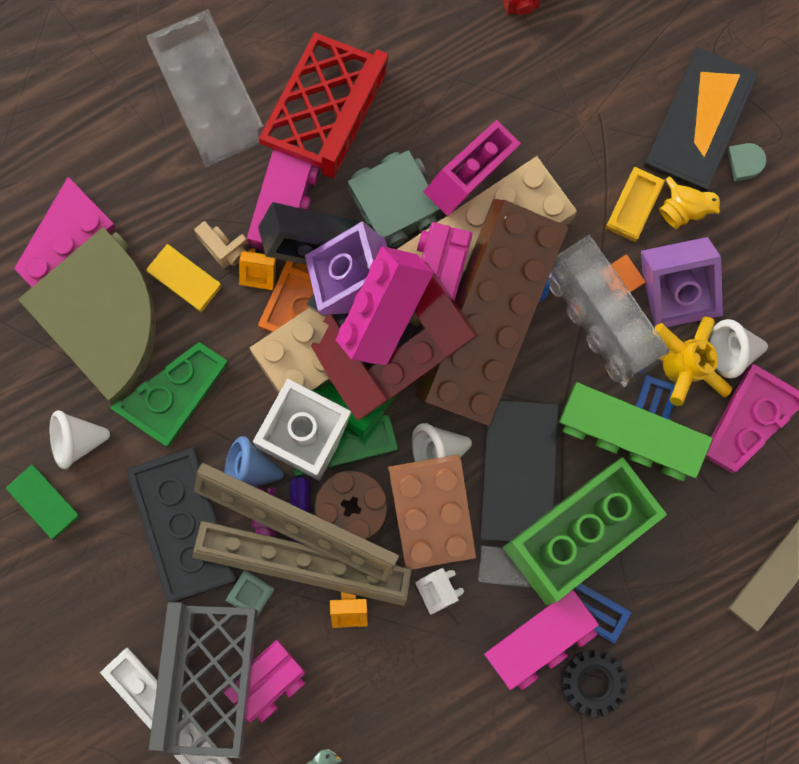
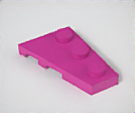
M68 177L14 269L33 287L102 227L110 233L116 226Z
M750 364L746 368L711 436L713 439L705 458L730 473L737 472L799 410V390L757 365Z

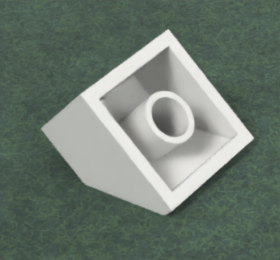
M287 378L253 443L257 449L320 481L339 445L352 412Z

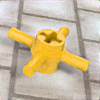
M703 317L694 339L684 342L662 323L657 324L652 331V334L670 349L663 357V369L667 377L676 383L670 397V402L673 405L682 406L691 383L702 379L722 397H727L732 391V386L715 372L718 357L715 348L708 342L715 324L714 319L711 317Z

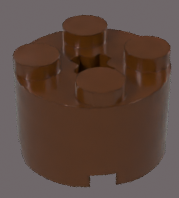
M342 471L329 478L320 488L316 497L315 513L317 517L367 541H371L380 534L386 523L387 500L379 483L369 475L357 471ZM353 501L358 502L357 506L361 512L359 514L352 513L350 517H346V510L343 506L345 504L351 505Z

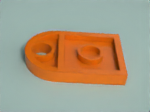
M286 262L259 321V328L272 333L308 309L307 303L314 292L306 264Z

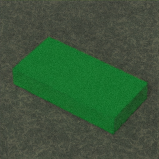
M33 464L6 487V490L52 540L57 539L81 517Z

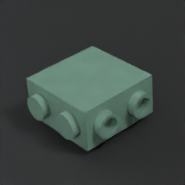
M409 150L402 154L394 152L386 156L382 160V164L372 169L366 167L358 170L352 175V179L348 181L349 193L366 224L382 236L390 248L401 245L408 239V235L417 230L422 233V230L425 231L430 228L432 222L437 223V220L441 219V209L423 193L428 186L425 177L428 176L427 171L419 158L413 159Z

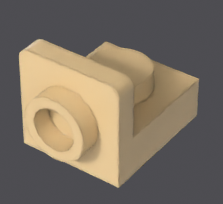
M205 221L194 229L198 240L223 269L230 264L232 266L237 265L242 251L247 252L250 248L248 240L243 234L228 244L229 240L217 226L211 229Z

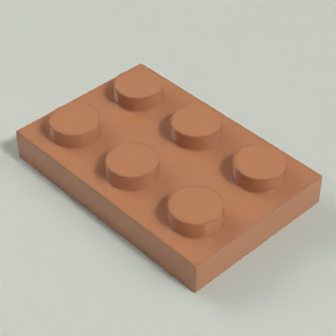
M460 455L389 466L405 568L417 569L476 558Z

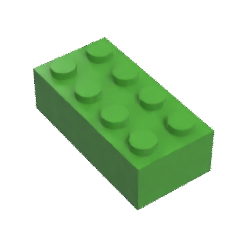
M578 382L573 385L558 423L564 425L562 432L581 440H584L585 435L597 439L595 446L616 454L619 448L630 452L629 460L650 468L653 462L663 466L661 473L685 482L687 476L697 478L713 439L710 436Z
M622 457L608 465L503 548L543 602L549 605L562 599L667 514Z

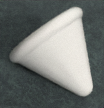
M730 319L718 322L712 329L708 340L715 348L718 357V364L715 370L721 376L730 379L741 375L750 364L768 349L766 341L743 328L738 322Z
M57 410L51 416L49 426L51 449L56 463L62 469L69 468L72 463L110 437L108 429L67 415L63 411Z
M428 423L417 425L412 434L411 441L415 462L457 454L461 458L472 445L469 437L433 427Z

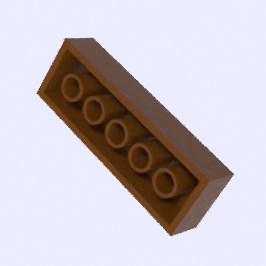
M492 200L455 298L456 304L479 336L425 374L415 395L416 397L429 404L490 426L568 226L507 200Z

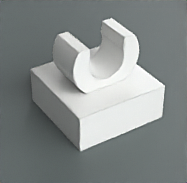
M441 568L415 582L430 615L459 601L457 597L464 593L463 588L454 590L449 581V578L456 575L455 571L449 570L445 572Z

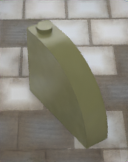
M102 227L18 300L106 399L114 405L119 400L122 401L133 390L147 368L155 343L156 314L149 287L134 261L126 253V250L129 248L128 244L117 232L110 235Z

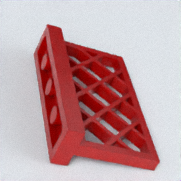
M314 32L259 136V144L322 168L323 175L335 179L387 74L389 54L378 49L375 50L374 54H370ZM317 46H321L331 50L334 57L317 62L314 52ZM353 59L364 63L361 70L349 74L343 62ZM338 65L342 76L326 81L321 70ZM316 72L320 83L303 88L300 82L301 77ZM346 84L350 91L349 95L334 100L330 88ZM324 91L329 102L312 108L307 96ZM302 98L307 110L289 115L286 108L287 103ZM333 110L336 117L335 123L321 127L316 115ZM310 117L315 129L298 135L293 123ZM288 125L293 136L279 140L271 137L274 129ZM319 137L323 147L317 155L305 150L302 142Z

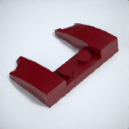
M424 262L432 270L427 262ZM433 273L414 311L425 329L396 349L387 366L375 364L373 367H370L367 362L351 360L336 341L341 324L334 314H328L323 322L329 326L320 344L313 342L311 347L357 421L367 417L479 336L435 273Z

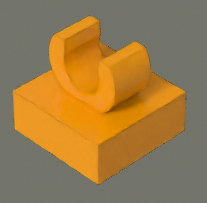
M251 248L248 252L242 251L239 260V285L273 290L276 281V259L266 257L265 254L256 253V248Z
M341 592V600H330L332 628L367 627L366 599H356V595Z

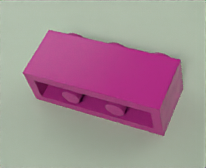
M496 120L449 162L423 193L449 216L501 167L521 143Z
M273 149L247 236L250 248L264 251L258 226L272 202L307 210L310 209L311 197L307 196L310 185L316 186L320 167Z
M381 246L336 338L338 344L351 360L387 366L434 273L417 254Z
M572 590L558 602L550 604L489 649L484 655L510 690L518 685L522 691L539 678L535 673L546 664L552 669L567 658L568 655L565 653V650L575 642L579 647H582L597 635L594 628L599 623L576 592Z

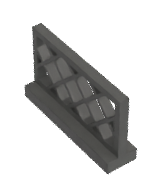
M168 602L149 751L164 756L192 755L242 758L258 615L257 609L185 606L183 603ZM194 616H209L215 626L199 639L193 632ZM215 616H221L224 618L218 621ZM235 617H246V631L234 640L224 627ZM221 631L231 644L214 657L204 644ZM193 638L195 643L191 646V640ZM243 642H244V650H242V649L239 647ZM201 648L211 662L195 675L188 667L189 657ZM236 649L243 658L242 667L230 677L220 663ZM216 667L226 681L210 694L200 680ZM188 674L191 679L186 683ZM238 679H240L239 687L235 683ZM197 685L206 696V699L190 712L184 704V697L193 686ZM232 686L238 694V704L226 714L215 700ZM212 704L222 718L206 732L196 717ZM184 712L187 716L182 720V713ZM234 716H236L235 724L231 720ZM192 722L202 736L191 746H179L180 731ZM225 724H228L234 731L233 749L219 748L211 738ZM207 741L211 747L201 746Z

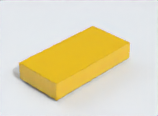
M634 167L605 229L633 242H637L665 180Z
M168 244L146 269L149 275L200 313L222 288L221 283Z

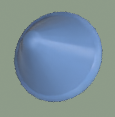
M241 436L233 442L226 458L224 473L255 488L279 481L284 477V471L250 443L247 437Z

